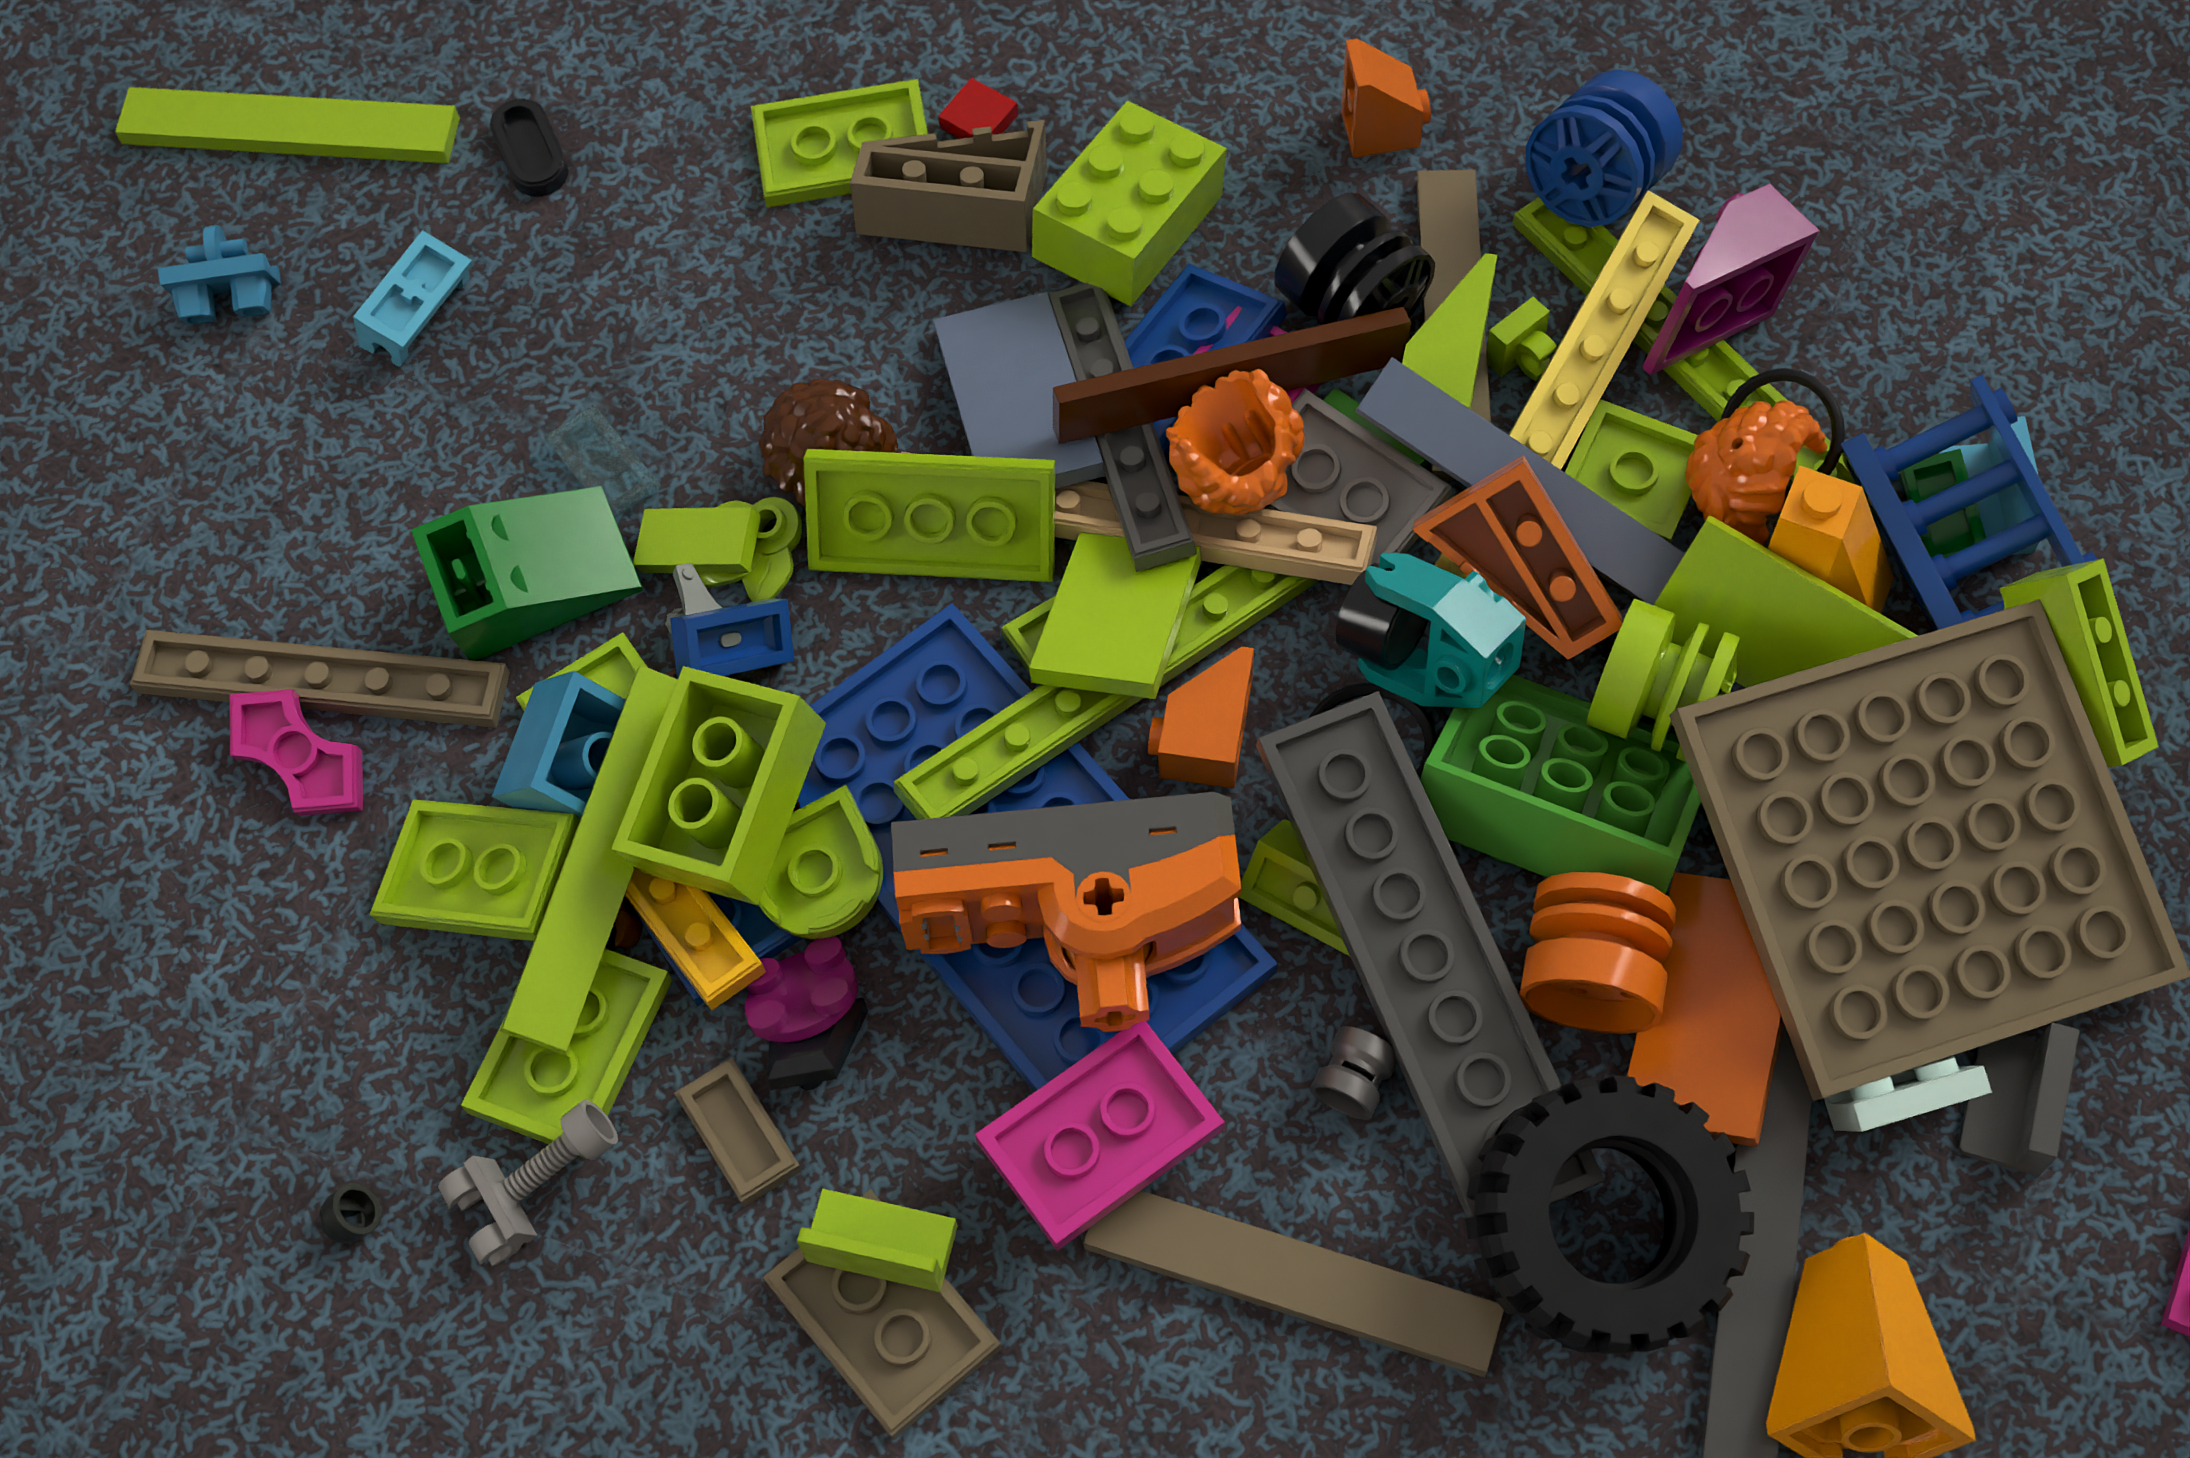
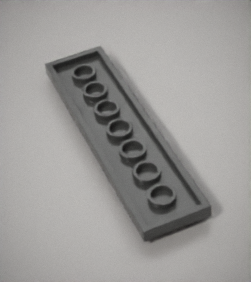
M1379 691L1261 736L1257 740L1256 747L1389 1044L1394 1048L1397 1063L1465 1215L1469 1218L1474 1216L1475 1200L1466 1197L1471 1176L1480 1173L1483 1162L1478 1158V1155L1487 1139L1498 1135L1502 1130L1500 1123L1514 1110L1532 1102V1099L1561 1087V1084ZM1591 1149L1575 1155L1560 1168L1552 1185L1549 1205L1605 1181Z

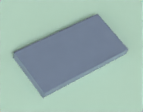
M1047 292L933 319L935 333L971 456L1055 460V489L1105 477L1103 460L1095 436L1059 444L1053 430V387L1077 381Z

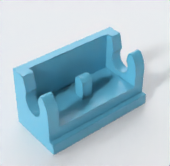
M422 230L353 316L359 346L374 353L381 345L391 354L392 363L400 367L409 356L407 348L455 287L462 289L470 278L469 270L473 266L472 260Z

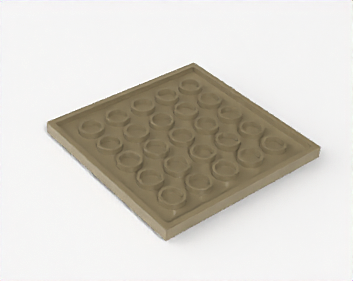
M2040 599L1681 707L1669 715L1813 1101L2190 977V969Z

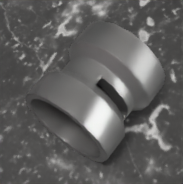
M1343 1026L1338 1029L1331 1043L1330 1051L1333 1057L1329 1065L1319 1068L1311 1084L1310 1091L1323 1104L1356 1119H1371L1380 1100L1377 1089L1382 1080L1391 1077L1397 1065L1395 1051L1389 1043L1372 1033L1355 1027Z

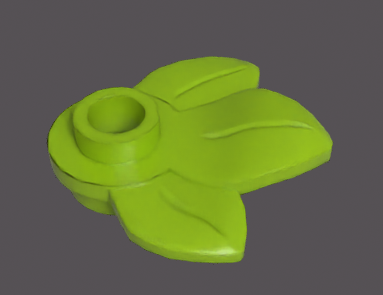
M767 497L756 502L754 505L738 500L720 504L717 507H752L761 515L750 573H698L706 588L723 586L742 580L752 602L776 598L786 586L793 573L791 551L798 545L802 535V520L798 510L788 500L780 497ZM777 518L774 528L763 533L767 523Z

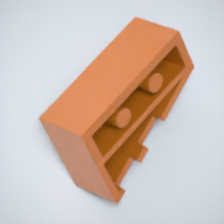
M1524 455L1414 521L1412 530L1427 543L1430 542L1454 562L1467 576L1472 571L1479 573L1493 592L1506 598L1526 617V625L1567 660L1620 630L1623 623L1620 612Z

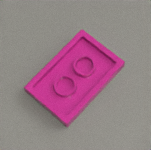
M1144 1021L1133 1025L1130 1030L1120 1031L977 1132L975 1137L977 1144L1058 1251L1224 1131L1225 1122L1148 1023Z

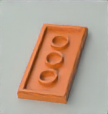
M1674 872L1669 897L1677 908L1675 925L1670 935L1673 940L1672 948L1668 959L1661 962V965L1668 974L1662 1017L1657 1026L1644 1032H1637L1627 1077H1634L1637 1085L1640 1086L1656 1082L1675 1090L1673 1101L1680 1105L1694 1102L1710 1115L1708 1121L1703 1126L1711 1135L1725 1132L1733 1144L1758 1148L1784 1021L1731 880Z

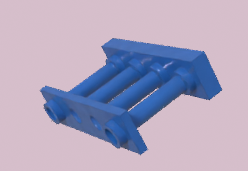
M1983 374L1972 379L1970 382V399L1974 408L1886 450L1883 445L1872 449L1864 432L1840 443L1842 460L1855 485L1863 487L1873 519L1932 631L2003 611L2005 605L2002 600L1975 614L1971 609L1960 613L1949 591L1957 588V580L2046 538L2062 567L2098 560L2092 552L2082 556L2011 427V424L2016 423L2018 419L2008 396L2002 388L1991 391ZM1984 430H1988L2004 460L2003 462L1916 504L1912 499L1901 503L1891 482L1899 479L1898 472ZM2017 483L2035 516L1947 558H1944L1941 554L1932 558L1929 556L1920 539V536L1928 533L1927 526Z

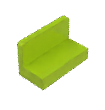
M1284 819L1258 840L1242 878L1241 895L1238 897L1350 956L1289 820Z
M822 1188L811 1229L801 1227L797 1243L807 1262L941 1292L958 1225L956 1218Z

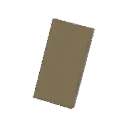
M733 1058L728 1059L674 1093L743 1207L751 1204L802 1171Z

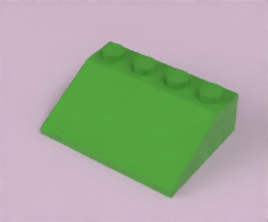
M1512 675L1481 708L1455 707L1425 762L1420 778L1447 840L1488 854L1500 862L1514 864L1547 878L1570 872H1599L1628 877L1653 886L1666 894L1701 803L1687 762L1676 758L1680 747L1676 734L1669 732L1661 752L1651 749V737L1654 726L1639 721L1627 739L1586 725L1592 703L1516 675Z

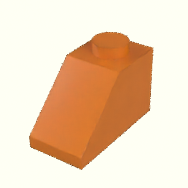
M1358 38L1346 40L1341 114L1352 157H1363L1420 147L1423 124L1430 123L1431 108L1427 90L1417 89L1412 67Z
M1241 646L1168 694L1164 718L1153 716L1148 741V754L1158 756L1159 778L1235 789L1253 680L1254 648Z

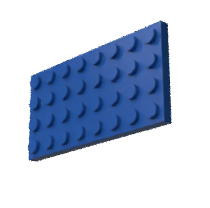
M953 603L810 705L826 722L798 797L800 808L844 785L848 787L882 857L883 881L875 903L901 934L899 910L895 899L891 822L917 819L894 793V781L1032 691ZM1077 742L969 815L1130 799ZM1241 923V930L1206 953L1180 966L1146 979L1150 1021L1146 1022L1173 1055L1275 975L1278 963ZM1044 937L1027 939L1025 943L1011 948H996L987 943L971 944V949L948 954H921L920 949L915 950L1034 1092L1120 1032H1102L1094 1027H1081L1077 985L1067 981L1051 963Z

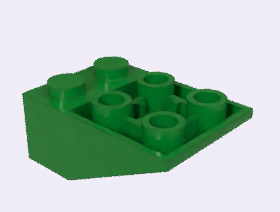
M602 486L469 505L411 529L448 634L469 660L477 661L643 591Z

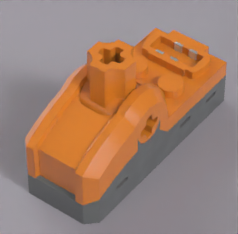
M1216 792L891 822L895 899L899 910V924L906 950L920 949L921 954H948L971 949V944L987 943L996 948H1011L1025 943L1027 939L1044 937L1051 963L1067 981L1077 985L1081 1027H1094L1102 1032L1130 1030L1137 1023L1150 1021L1146 979L1180 966L1206 953L1241 930L1238 896L1241 895V881L1231 797Z

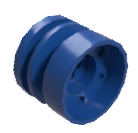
M1616 69L1596 74L1533 129L1526 145V171L1534 192L1549 210L1570 223L1587 227L1613 223L1628 212L1645 195L1647 190L1656 185L1673 168L1682 151L1683 127L1677 109L1660 86L1639 73Z

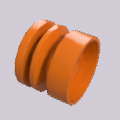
M1599 872L1564 873L1550 876L1538 883L1533 905L1535 914H1533L1529 934L1536 944L1527 949L1519 991L1526 1010L1543 1020L1561 1026L1603 1034L1644 1032L1657 1026L1662 1017L1668 976L1661 962L1668 959L1672 948L1673 940L1670 935L1675 925L1677 908L1671 898L1655 887L1634 879Z

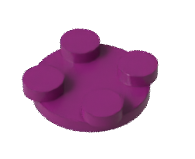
M831 936L816 939L808 945L805 952L792 955L779 962L773 958L759 959L766 973L746 986L749 992L745 1000L747 1023L756 1037L781 1043L804 1040L830 1028L848 1012L857 997L859 982L850 961L845 957L846 951L839 938Z

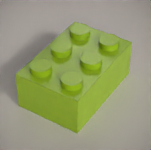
M1127 100L1033 208L1032 257L1083 283L1102 288L1109 296L1131 307L1222 196L1227 148Z
M683 666L611 850L642 873L758 906L826 722L799 695Z

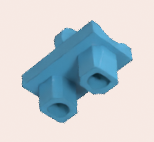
M218 225L204 228L203 244L185 248L188 264L158 268L160 286L172 294L178 317L186 325L215 321L216 312L213 294L230 291L232 294L233 310L239 317L270 314L271 285L281 284L279 267L276 265L270 266L264 253L248 255V246L244 238L227 241L223 230Z

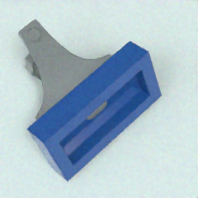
M692 563L675 567L673 577L683 608H677L668 613L665 625L669 633L672 634L677 679L683 666L726 676L794 661L788 599L772 598L722 608L711 596Z

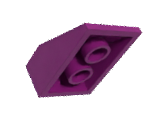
M1770 183L1745 195L1743 193L1733 195L1718 210L1716 214V221L1718 222L1707 242L1694 258L1695 264L1642 366L1649 375L1774 315L1820 230Z

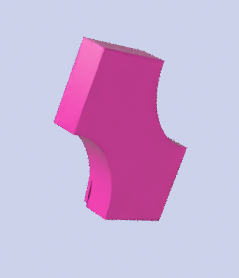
M293 689L230 694V756L236 760L255 761L273 768L288 788L294 813L299 816L363 811L362 750L356 745L330 742L316 735L304 719L299 703V694Z

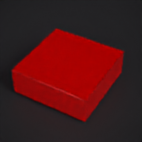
M971 78L938 115L939 126L942 130L959 139L973 137V128L989 126L991 127L992 135L1003 134L1019 115L1018 105L1014 100Z

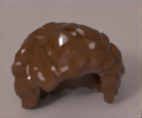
M817 378L812 379L809 383L799 382L792 384L788 390L782 392L774 400L770 410L763 416L764 431L759 440L761 457L764 458L763 474L771 475L778 482L779 488L783 492L789 493L793 491L796 501L805 508L804 455L807 449L898 453V442L892 426L885 419L876 416L870 411V401L867 392L853 385L846 384L841 380L835 379L832 381Z

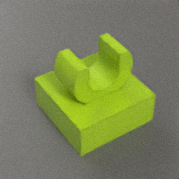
M1531 297L1489 330L1486 349L1487 365L1500 377L1518 364L1529 378L1537 381L1550 361L1547 357L1557 349L1554 341L1546 335L1550 311L1535 297Z

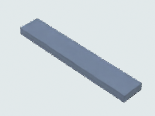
M1391 357L1355 411L1468 488L1524 455L1595 573L1633 599L1653 605L1685 554L1393 357Z

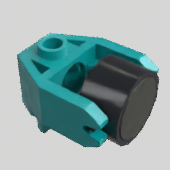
M1383 552L1380 555L1379 563H1373L1356 578L1347 593L1338 615L1336 643L1342 650L1358 657V667L1369 682L1420 706L1481 708L1520 667L1526 617L1506 598L1493 592L1487 585L1486 580L1475 571H1472L1464 579L1412 555ZM1430 620L1428 652L1416 646Z

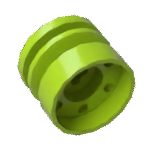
M1634 599L1624 618L1603 670L1588 713L1586 725L1627 739L1636 728L1642 716H1648L1655 719L1651 737V749L1661 752L1673 726L1669 716L1678 708L1731 692L1737 676V647L1741 637L1724 632L1714 658L1701 654V650L1710 627L1709 625L1700 622L1692 631L1684 647L1671 643L1676 613ZM1680 745L1676 758L1687 762Z

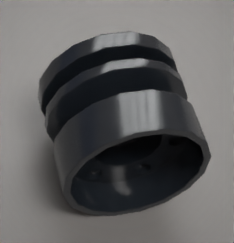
M1347 192L1329 200L1312 213L1294 233L1283 250L1276 266L1274 285L1306 316H1318L1317 324L1319 326L1398 307H1404L1410 318L1426 296L1434 278L1436 263L1431 255L1422 247L1414 246L1410 237L1403 231H1391V223L1387 217L1362 195Z

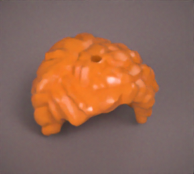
M1257 369L1251 371V373L1234 370L1229 373L1228 377H1219L1215 382V388L1207 385L1201 386L1192 396L1191 407H1182L1178 411V419L1174 425L1166 429V437L1170 441L1169 462L1177 473L1179 489L1185 492L1194 504L1212 514L1242 516L1252 511H1259L1286 494L1288 489L1285 470L1296 462V459L1302 452L1305 433L1301 415L1292 408L1291 400L1285 390L1270 382L1263 370Z
M1781 400L1773 407H1771L1770 403L1757 401L1750 407L1737 408L1730 418L1720 420L1710 430H1706L1697 436L1694 441L1695 451L1689 455L1685 478L1687 485L1692 489V497L1696 502V507L1699 511L1703 512L1705 521L1711 515L1755 542L1765 546V541L1769 537L1766 525L1767 518L1765 516L1782 511L1785 502V491L1789 479L1795 471L1796 455L1801 447L1813 450L1816 454H1822L1827 449V444L1824 442L1826 436L1820 430L1818 422L1809 415L1808 409L1795 405L1792 401Z

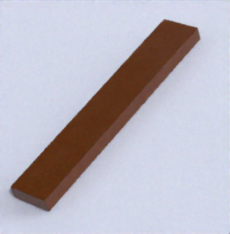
M1398 307L1053 387V430L1058 443L1062 444L1177 417L1178 411L1182 407H1191L1192 396L1201 386L1207 385L1215 388V382L1219 377H1228L1229 373L1234 370L1250 373L1257 369L1263 370L1270 382L1288 391L1385 368L1391 357L1402 363L1405 346L1409 339L1411 321L1404 307Z

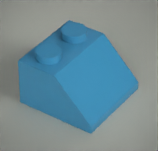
M575 671L536 682L492 797L515 809L571 813L580 819L625 699Z

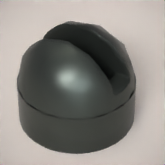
M348 1183L341 1186L326 1198L320 1208L322 1231L331 1240L342 1244L359 1241L378 1227L382 1215L381 1206L375 1194L367 1187L358 1183ZM357 1215L358 1223H348L344 1218Z

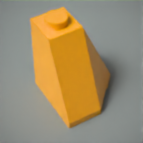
M1799 465L1768 549L1881 614L1894 575L1863 487Z
M1865 1232L1858 1236L1843 1238L1837 1241L1833 1247L1806 1258L1766 1420L1768 1435L1804 1458H1843L1842 1448H1849L1859 1452L1883 1451L1884 1458H1933L1976 1441L1974 1427L1907 1261Z

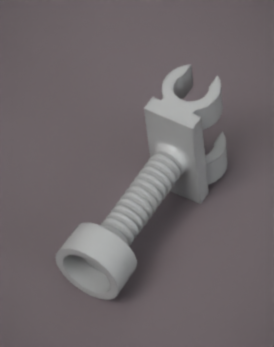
M584 1099L564 1114L560 1120L564 1131L562 1135L553 1140L551 1144H548L546 1148H543L541 1152H538L506 1178L495 1159L473 1155L464 1162L465 1166L454 1170L441 1180L438 1189L449 1209L457 1203L462 1211L484 1199L496 1221L480 1229L469 1240V1246L480 1265L489 1260L492 1267L514 1255L523 1243H529L538 1236L521 1207L520 1200H523L525 1196H528L530 1192H533L535 1188H538L578 1155L582 1154L585 1158L596 1160L618 1142V1135L613 1124L596 1104Z

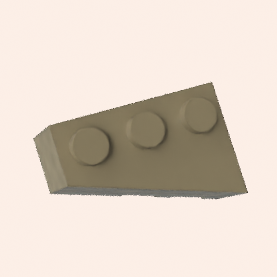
M1045 120L1027 122V131L992 135L991 127L989 126L973 128V137L939 142H937L936 133L862 142L850 182L856 234L1027 252L1032 235L1033 208L1040 201L1047 172Z

